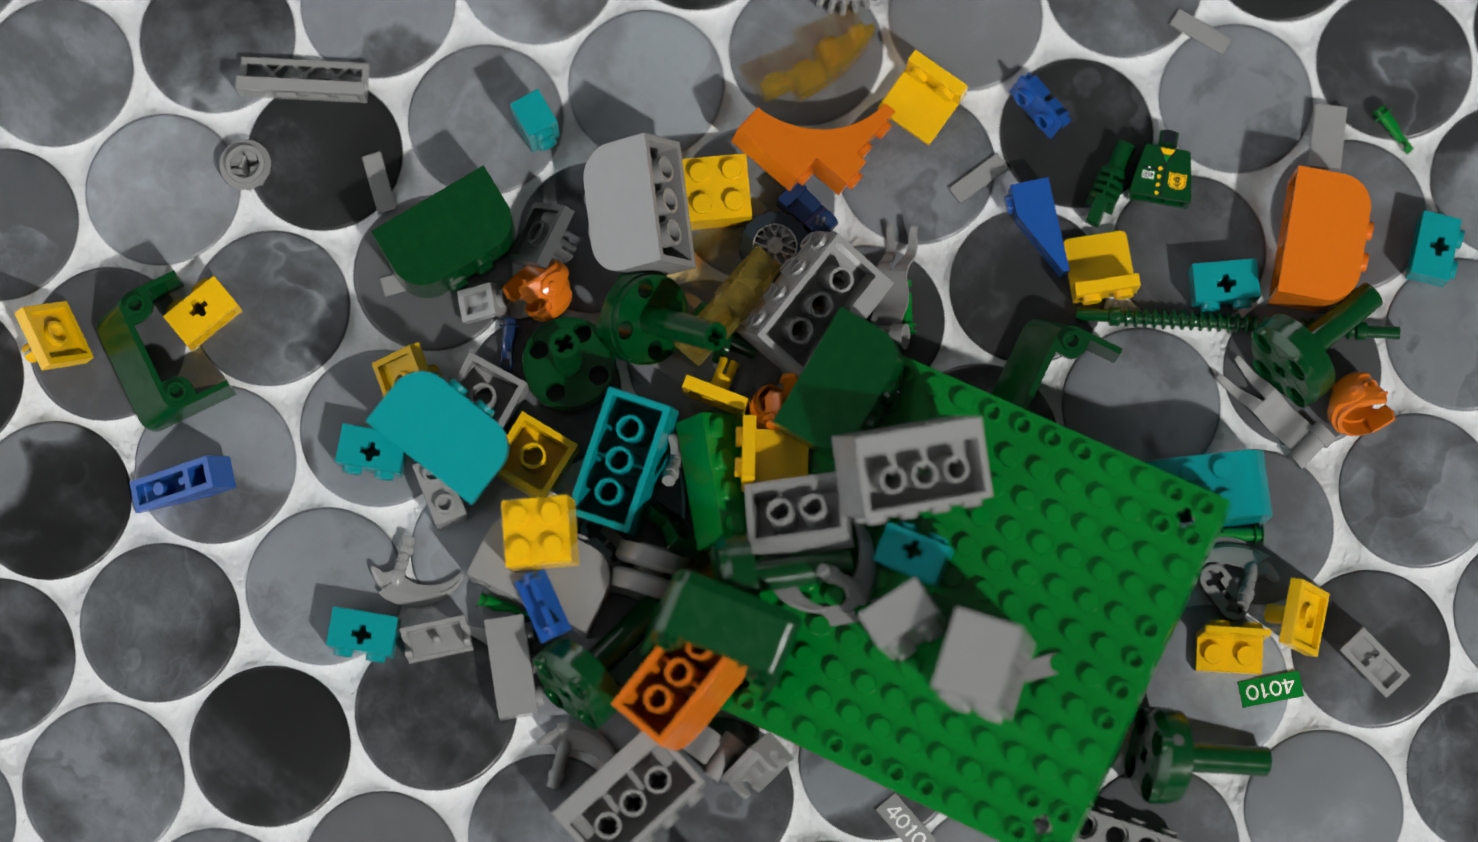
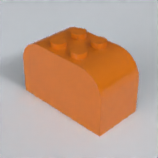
M1300 165L1294 171L1287 184L1267 304L1322 313L1332 309L1355 288L1361 272H1365L1367 269L1369 253H1365L1364 250L1366 241L1371 240L1374 230V222L1369 221L1371 214L1370 195L1359 180L1347 174Z
M687 642L681 648L672 651L656 647L611 704L659 746L677 751L690 744L704 730L746 677L747 666Z

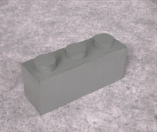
M523 614L484 620L499 719L502 721L539 715V706H545L542 686L536 687L534 674L537 671L533 664V659L537 656V653L530 654L529 641L535 640L532 621L526 622Z

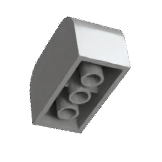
M644 132L598 147L586 162L583 181L585 190L584 204L587 208L589 222L588 235L591 240L593 254L599 264L608 270L621 273L654 271L665 276L696 268L680 142Z
M500 518L489 528L466 574L471 582L525 608L514 582L523 579V576L532 571L536 573L541 570L513 572L506 568L503 519ZM577 533L580 566L545 570L572 628L571 631L588 639L609 598L612 586L609 584L610 570L606 559L596 548L590 546L587 537Z

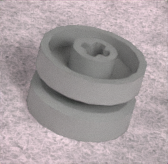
M619 539L615 556L620 561L632 564L633 568L612 567L609 584L626 591L660 600L670 583L669 580L663 579V574L674 576L677 571L686 570L689 559L670 553V550L644 542L639 544Z

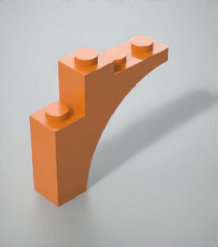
M885 103L869 117L849 126L835 129H809L778 120L758 107L740 125L731 142L789 192L797 183L803 186L814 174L839 196L846 187L852 190L863 178L864 175L860 171L866 163L864 160L865 156L873 148L870 142L875 137L881 140L893 126L889 121L895 111Z

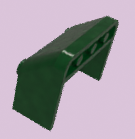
M174 270L127 292L99 319L97 324L98 335L140 423L146 429L153 432L162 431L237 395L227 380L198 394L192 383L184 377L175 376L161 382L135 325L146 321L151 316L154 308L153 301L184 287L182 280Z
M1043 319L1030 320L1023 327L991 395L1028 410L1055 353L1067 359H1075L1087 350L1115 363L1123 348L1077 326Z
M680 570L674 574L655 608L639 654L646 656L653 643L666 651L681 648L685 642L746 665V676L753 685L762 688L759 701L765 703L780 679L798 636L802 619L791 610L695 572Z

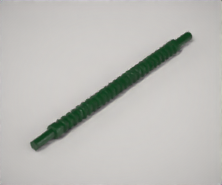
M1110 306L1109 309L1076 307L1075 320L1108 322L1109 326H1119L1120 323H1124V326L1127 327L1129 323H1132L1134 327L1142 324L1143 328H1146L1150 324L1152 328H1156V325H1161V328L1165 329L1168 325L1172 330L1175 326H1179L1180 330L1188 327L1190 331L1194 327H1198V331L1207 328V331L1211 332L1212 328H1216L1217 332L1225 329L1229 333L1231 329H1234L1235 333L1244 330L1245 334H1248L1250 330L1253 331L1268 318L1267 315L1263 319H1259L1258 315L1250 318L1249 314H1246L1245 318H1241L1240 314L1231 317L1230 313L1223 317L1220 312L1217 316H1213L1212 312L1205 316L1202 311L1198 315H1194L1193 311L1185 314L1184 310H1181L1180 314H1176L1175 310L1167 313L1165 309L1158 313L1157 309L1148 312L1147 308L1140 312L1137 307L1134 311H1130L1129 307L1121 310L1119 306ZM1302 317L1299 322L1308 328L1315 320L1310 318L1307 322ZM1362 321L1347 333L1345 338L1350 340L1351 337H1354L1356 341H1366L1367 338L1399 340L1400 327L1368 325L1366 321Z

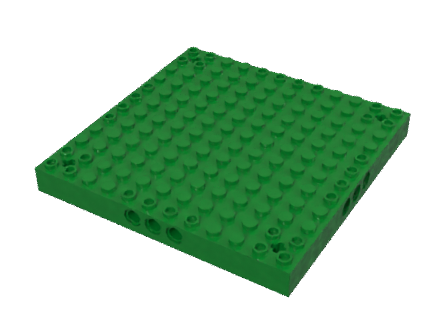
M903 356L906 364V376L899 390L902 392V395L893 409L888 408L883 417V420H885L883 427L953 415L982 417L993 497L981 499L982 505L950 506L951 510L946 512L930 513V511L919 512V516L913 518L899 519V516L887 517V522L870 525L867 522L862 523L872 538L875 551L878 548L888 522L898 525L899 521H903L917 527V534L928 538L929 534L933 533L949 540L947 546H950L954 553L940 587L936 588L921 582L929 591L949 623L948 626L943 628L945 633L930 643L924 640L916 645L917 651L902 661L899 658L892 660L878 648L863 622L830 627V622L824 616H819L818 613L797 610L783 602L774 591L761 592L760 599L791 610L801 617L802 624L780 679L765 703L759 701L762 688L750 682L748 688L742 687L741 691H739V685L720 709L768 732L770 731L776 736L999 842H1076L1232 508L1231 501ZM814 451L808 463V475L837 472L834 459L827 458ZM1186 512H1191L1194 523L1192 525L1187 523L1186 527H1182L1178 516L1180 514L1185 516ZM853 526L855 547L848 549L851 553L853 572L855 573L859 558V544ZM918 545L915 549L909 548L907 551L911 556V560L915 555L920 557L922 555ZM877 564V577L870 599H882L913 578ZM824 582L797 587L804 597L823 607L843 604L846 599L844 588L835 583ZM870 601L865 606L859 604L854 608L855 615L860 619L858 614L873 604ZM956 607L1024 628L1036 643L1032 659L1057 653L1052 656L1050 667L1058 674L1029 682L1024 681L1012 721L1003 719L1002 724L983 719L974 709H971L969 714L951 709L942 699L937 698L938 693L931 688ZM1044 816H1048V823L1052 825V828L1049 832L1044 830L1043 834H1039V827L1035 823L1038 818L1043 820Z

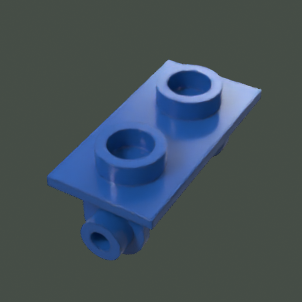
M1030 72L1025 76L1021 75L1009 90L1016 103L1035 121L1037 127L1050 139L1053 138L1060 128H1064L1072 121L1068 116L1070 112L1064 108L1056 97L1046 102L1044 98L1051 92L1037 75L1033 76Z
M545 569L536 573L535 571L527 573L523 576V579L514 582L541 643L572 630Z

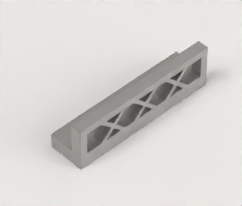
M241 57L240 76H236L235 88L241 97L367 103L370 64ZM261 66L269 75L267 77L248 76V67ZM269 67L277 68L274 71H271ZM285 68H294L301 75L298 79L277 77ZM301 69H309V70H307V71L304 73ZM320 69L326 70L333 78L331 80H312L308 77ZM332 70H340V72L336 75ZM349 71L362 72L361 82L341 81L340 79Z

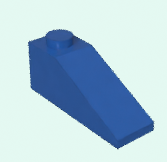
M1046 177L1010 185L1008 195L1004 196L1007 214H1013L1015 224L1060 278L1067 277L1069 265L1049 178Z
M206 455L129 482L136 513L203 499L237 488L230 456Z

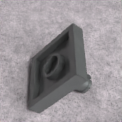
M533 202L506 259L516 265L547 269L553 255L559 257L564 262L570 261L573 255L567 251L575 252L576 245L562 237L575 211L566 205Z

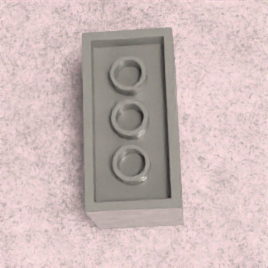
M824 231L809 233L800 244L801 250L794 258H789L780 269L782 274L778 279L763 289L760 294L761 300L755 308L748 309L740 319L741 325L736 331L783 373H795L798 377L801 375L840 307L866 320L894 284L839 233Z
M953 415L832 436L843 517L855 518L856 523L879 524L887 522V517L899 516V519L917 517L919 512L930 511V513L950 511V506L982 505L981 499L993 497L981 416Z
M956 607L931 688L938 693L937 698L942 699L951 709L969 714L970 710L974 709L983 719L1002 724L1003 719L1012 721L1036 643L1022 627Z
M641 731L551 814L576 842H654L656 839L653 834L661 827L668 830L680 818L678 811L687 804L691 808L704 797L705 792L702 789L706 786V783L678 751L659 746L647 734ZM654 775L658 777L664 775L666 777L664 781L666 787L663 789L659 787L652 789L650 787L653 784L651 778ZM630 797L634 800L638 797L642 799L639 804L641 809L638 812L634 810L628 812L625 810L628 807L627 800ZM615 820L618 822L615 825L616 832L613 835L610 833L601 834L603 821L611 822Z

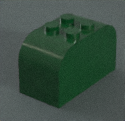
M484 165L371 231L378 248L402 287L410 294L420 298L438 297L449 290L455 293L468 284L467 280L477 274L484 276L496 268L495 263L502 260L509 253L515 240V227L509 206Z
M840 307L773 422L784 434L817 453L835 460L832 436L883 428L885 424L883 417L888 408L893 409L902 395V392L899 390L906 376V364L902 353L884 330Z

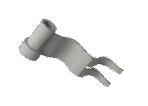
M887 224L886 251L877 268L894 284L875 307L871 323L884 330L892 338L898 349L906 350L910 342V328L908 324H902L909 303L907 273L917 254L918 226H911L907 251L904 257L895 265L894 269L891 270L896 258L897 248L894 225Z
M1239 355L1233 360L1249 383L1264 397V401L1243 391L1221 373L1216 377L1237 401L1249 408L1265 428L1292 451L1288 458L1299 469L1302 470L1323 447L1327 449L1336 440L1331 431L1322 423L1317 421L1312 426L1286 402L1277 389L1258 376Z
M706 726L690 744L682 749L703 763L705 767L702 769V772L718 782L735 757H740L745 751L747 745L727 731L721 736Z

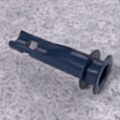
M501 317L499 319L503 320V324L499 326L503 327L500 368L506 372H512L516 328H520V326H516V321H520V319ZM504 359H510L509 365H503Z

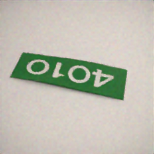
M1299 670L1238 682L1243 708L1304 696Z

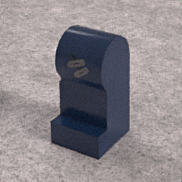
M797 183L790 192L786 190L777 199V206L787 215H793L798 222L801 221L808 234L815 231L831 232L839 224L835 216L807 190L806 185L801 186Z

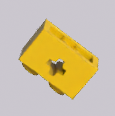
M214 275L210 279L203 278L192 287L193 292L184 300L179 298L172 302L166 309L167 313L163 316L191 351H194L242 312L236 301ZM198 306H201L206 311V314L202 317L195 310Z

